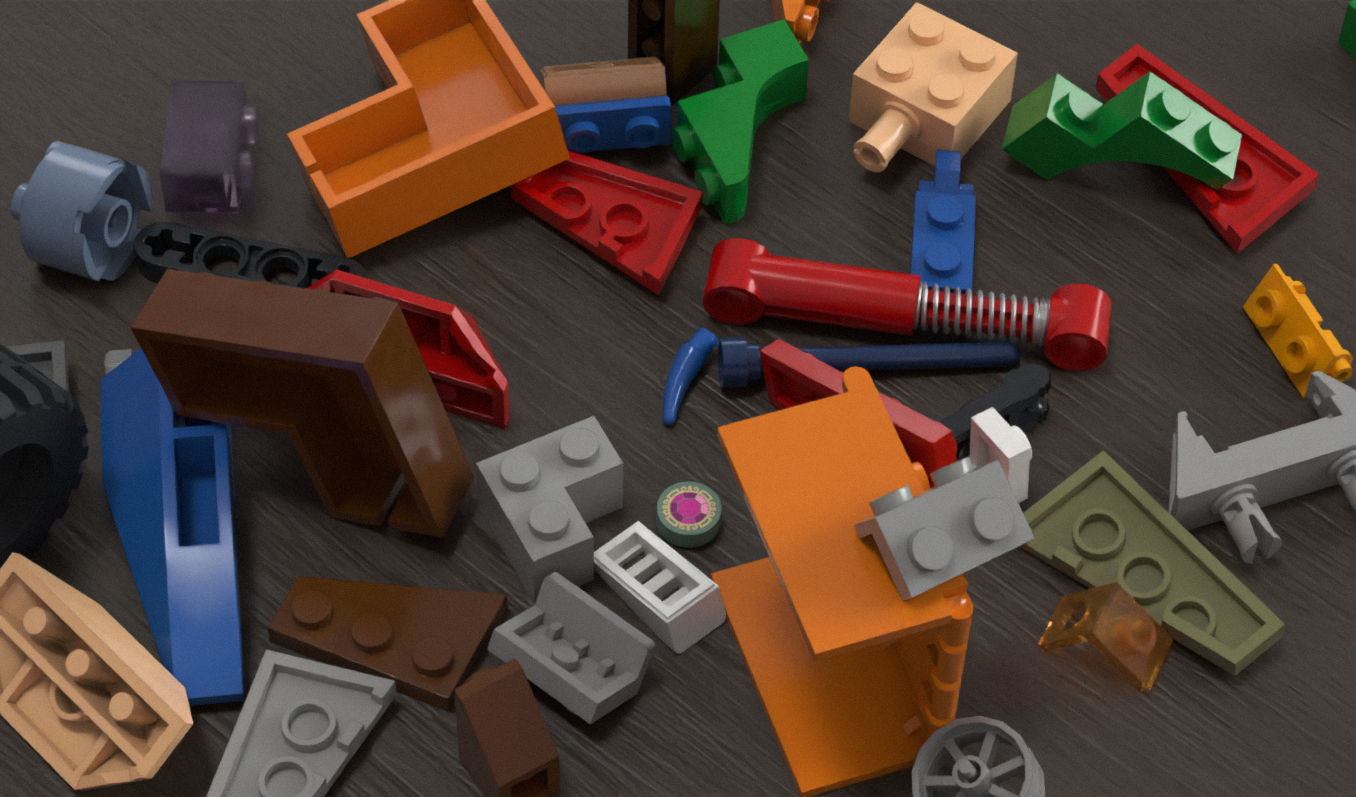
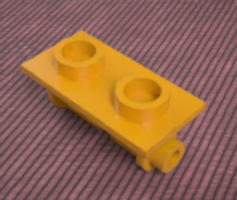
M1273 264L1243 305L1244 310L1303 398H1306L1305 393L1312 372L1321 371L1343 383L1353 374V368L1351 367L1353 357L1348 350L1341 347L1330 330H1322L1320 325L1324 320L1305 294L1306 288L1302 282L1293 281L1291 277L1283 273L1278 264Z

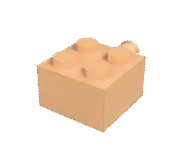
M916 2L853 73L849 122L867 131L853 146L855 147L853 154L856 160L867 170L881 172L885 170L889 161L900 149L935 167L937 150L961 152L962 159L1011 101L1018 53Z

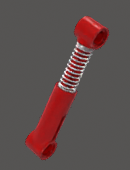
M730 238L714 246L702 300L705 311L711 317L731 325L750 324L757 321L761 316L905 336H913V329L916 330L918 324H921V329L924 332L927 330L928 325H931L934 333L938 332L939 327H943V331L947 335L950 328H953L957 336L960 335L961 330H965L968 338L972 335V331L977 332L979 339L982 338L983 333H988L990 341L994 338L995 334L999 335L1001 342L1005 340V336H1010L1012 343L1019 337L1023 345L1029 339L1028 343H1032L1034 347L1038 345L1043 347L1045 356L1051 363L1059 368L1070 371H1087L1095 369L1104 363L1108 352L1112 303L1109 296L1099 288L1087 284L1062 286L1053 292L1050 300H1044V298L1038 300L1035 297L1031 303H1028L1026 296H1023L1020 302H1017L1014 294L1010 296L1009 300H1005L1004 293H1001L998 299H994L992 291L988 293L987 297H983L981 289L976 293V296H972L970 288L966 290L964 295L961 294L959 286L954 290V293H950L948 285L944 287L943 292L939 291L937 284L932 287V290H928L927 283L920 282L921 275L771 255L764 246L744 238Z

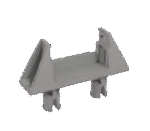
M1321 371L1312 372L1305 396L1307 401L1311 400L1320 419L1232 445L1227 450L1214 453L1203 435H1196L1187 419L1188 414L1186 411L1179 412L1172 435L1168 512L1187 531L1217 521H1224L1240 551V556L1244 562L1249 564L1253 562L1257 547L1263 553V556L1268 559L1282 545L1279 535L1274 532L1265 514L1260 509L1262 507L1333 485H1340L1356 512V390Z

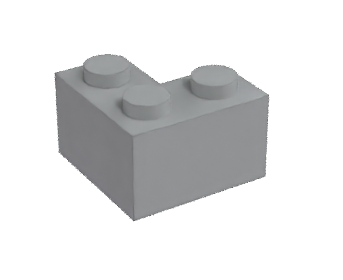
M595 416L477 462L478 508L534 605L544 578L554 572L559 573L577 587L594 581V536L586 523L623 508V462Z

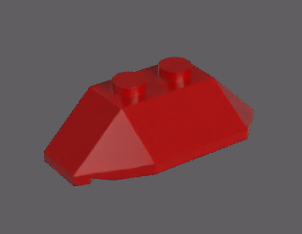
M337 269L306 288H318L331 293L366 298L380 297L388 301L398 302L445 411L502 429L506 428L510 420L508 381L473 316L456 305Z

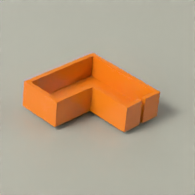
M388 0L356 14L373 66L387 89L287 133L305 184L321 213L326 217L327 223L346 258H351L570 159L554 104L486 0Z

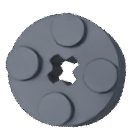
M56 141L48 147L43 160L35 169L29 183H23L16 189L11 200L10 210L12 217L19 220L21 244L28 259L86 279L100 282L99 279L103 278L112 281L123 275L136 258L134 243L136 236L141 231L137 229L141 210L151 212L152 188L146 171L140 166L76 145Z

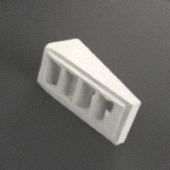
M639 521L594 552V570L655 635L677 654L683 653L725 621L726 611L720 587ZM642 552L647 555L626 571L621 568ZM659 570H662L659 574H657L656 576H654L652 579H650L649 581H647L645 584H643V585L641 584V583H643L645 580H647L648 578H650L652 575H654L655 573H657ZM679 588L678 591H676L675 593H673V594H672L671 596H669L667 599H665L664 601H661V599H663L664 597H666L668 594H670L671 592H673L675 589Z

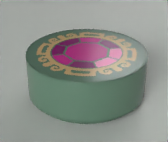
M691 481L673 484L664 490L658 499L656 511L657 528L662 537L673 545L684 548L705 545L714 539L720 530L721 501L718 495L704 484Z

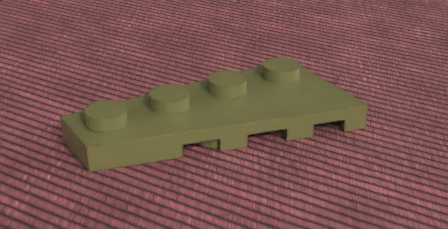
M1104 450L1023 512L1035 539L1019 547L1234 676L1284 636L1285 624Z

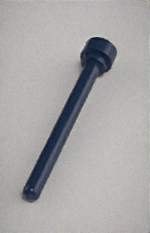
M746 337L719 338L718 374L721 388L747 387L748 381H759L760 374H764L760 356L761 349H759L758 343H747ZM1011 342L797 348L805 353L812 354L818 360L841 372H845L848 368L855 366L862 367L867 371L1009 367L1014 365L1019 358V350Z

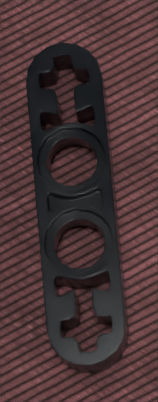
M173 222L149 224L138 233L134 243L140 273L147 280L159 283L167 269L193 273L207 272L216 276L248 281H266L265 277L271 271L279 268H288L295 271L298 276L294 281L283 286L304 289L310 286L311 276L317 277V280L312 279V284L336 269L368 279L364 267L357 261L349 258ZM165 248H172V249H174V250H166V252L163 254L162 257H155V256H154V255H161V254L164 252ZM220 256H229L239 262L236 268L225 273H215L206 268L211 260Z

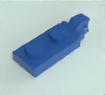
M937 150L934 181L919 180V189L915 193L910 274L921 275L920 282H926L928 290H932V287L937 284L939 291L943 292L944 287L948 285L950 293H954V290L959 286L961 294L965 295L967 289L970 288L972 290L976 213V195H973L974 184L959 183L961 152Z

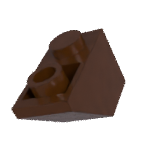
M516 658L497 668H483L468 677L462 686L454 689L459 760L484 797H549L560 791L559 754L523 668Z

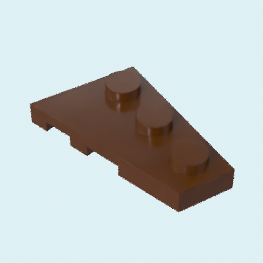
M298 576L267 627L269 642L328 665L394 680L396 692L450 713L455 704L454 689L462 686L466 679L470 677L488 645L494 629L498 627L508 609L507 594Z

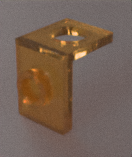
M1118 582L1063 596L1038 646L1044 652L1089 641L1138 691L1151 689L1173 643V639ZM1088 606L1082 619L1073 627L1063 631L1069 618L1078 610Z

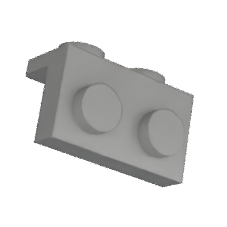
M968 456L930 473L935 487L913 496L909 486L906 485L869 502L874 515L854 524L859 538L870 534L873 535L902 600L913 598L1035 539L999 459L974 468Z
M554 572L544 578L534 606L494 629L487 650L505 663L516 658L528 680L563 704L568 711L578 715L587 723L592 724L638 694L654 652L655 643L562 575Z

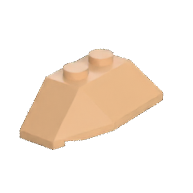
M12 552L0 568V714L74 790L85 791L152 779L193 725L185 687L99 603L23 555Z

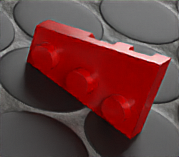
M568 151L570 159L511 185L512 200L657 295L660 294L703 206V191Z

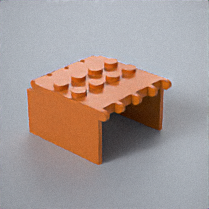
M857 366L850 367L843 373L842 389L844 393L717 427V437L769 557L711 573L710 579L720 587L726 611V620L800 797L815 796L914 766L919 749L937 729L955 720L968 644L967 640L973 614V604L967 593L968 582L963 573L913 598L902 600L873 535L870 534L859 538L854 524L874 515L869 502L906 485L909 486L912 495L915 496L930 489V485L923 466L919 462L911 463L870 374L866 369Z

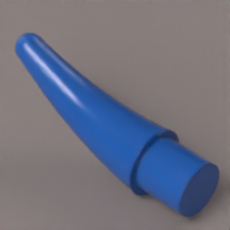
M699 327L690 340L680 346L673 360L663 397L662 421L666 425L675 423L680 404L689 385L702 367L707 364V357L718 344L717 337L706 328Z

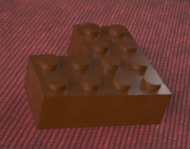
M172 269L166 270L130 328L176 415L289 434L330 518L381 526L406 480L407 486L388 519L391 529L443 538L475 477L398 302L388 301L380 297L366 298L331 293L318 288L304 289L276 285L263 280L248 281L221 277L207 272L193 273Z

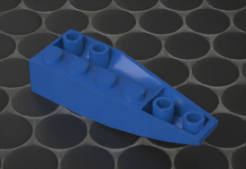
M140 348L100 379L102 485L162 666L185 687L189 706L245 701L232 424L176 415L145 354Z

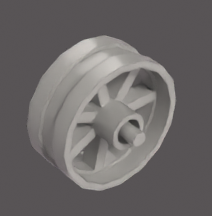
M984 716L956 719L937 729L919 749L911 771L912 794L914 797H933V791H960L955 797H1045L1044 772L1034 753L1026 745L1021 735L1003 721ZM983 742L979 757L973 755L965 756L961 751L962 748L972 743ZM1000 742L1013 746L1021 754L992 768ZM952 756L956 761L952 776H937L940 768ZM1025 772V781L1019 796L1003 789L1000 784L1001 782Z

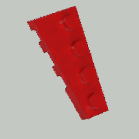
M1139 44L1134 45L1098 73L1096 90L1106 102L1151 71L1242 134L1234 178L1218 190L1190 175L1163 167L1237 254L1316 189L1319 173Z
M780 339L760 350L769 400L779 410L844 393L842 389L843 373L818 360L812 354L805 353ZM878 392L911 463L919 462L926 472L930 488L935 487L930 473L957 461V444L952 430L948 429L944 424L933 421L910 409L897 399Z

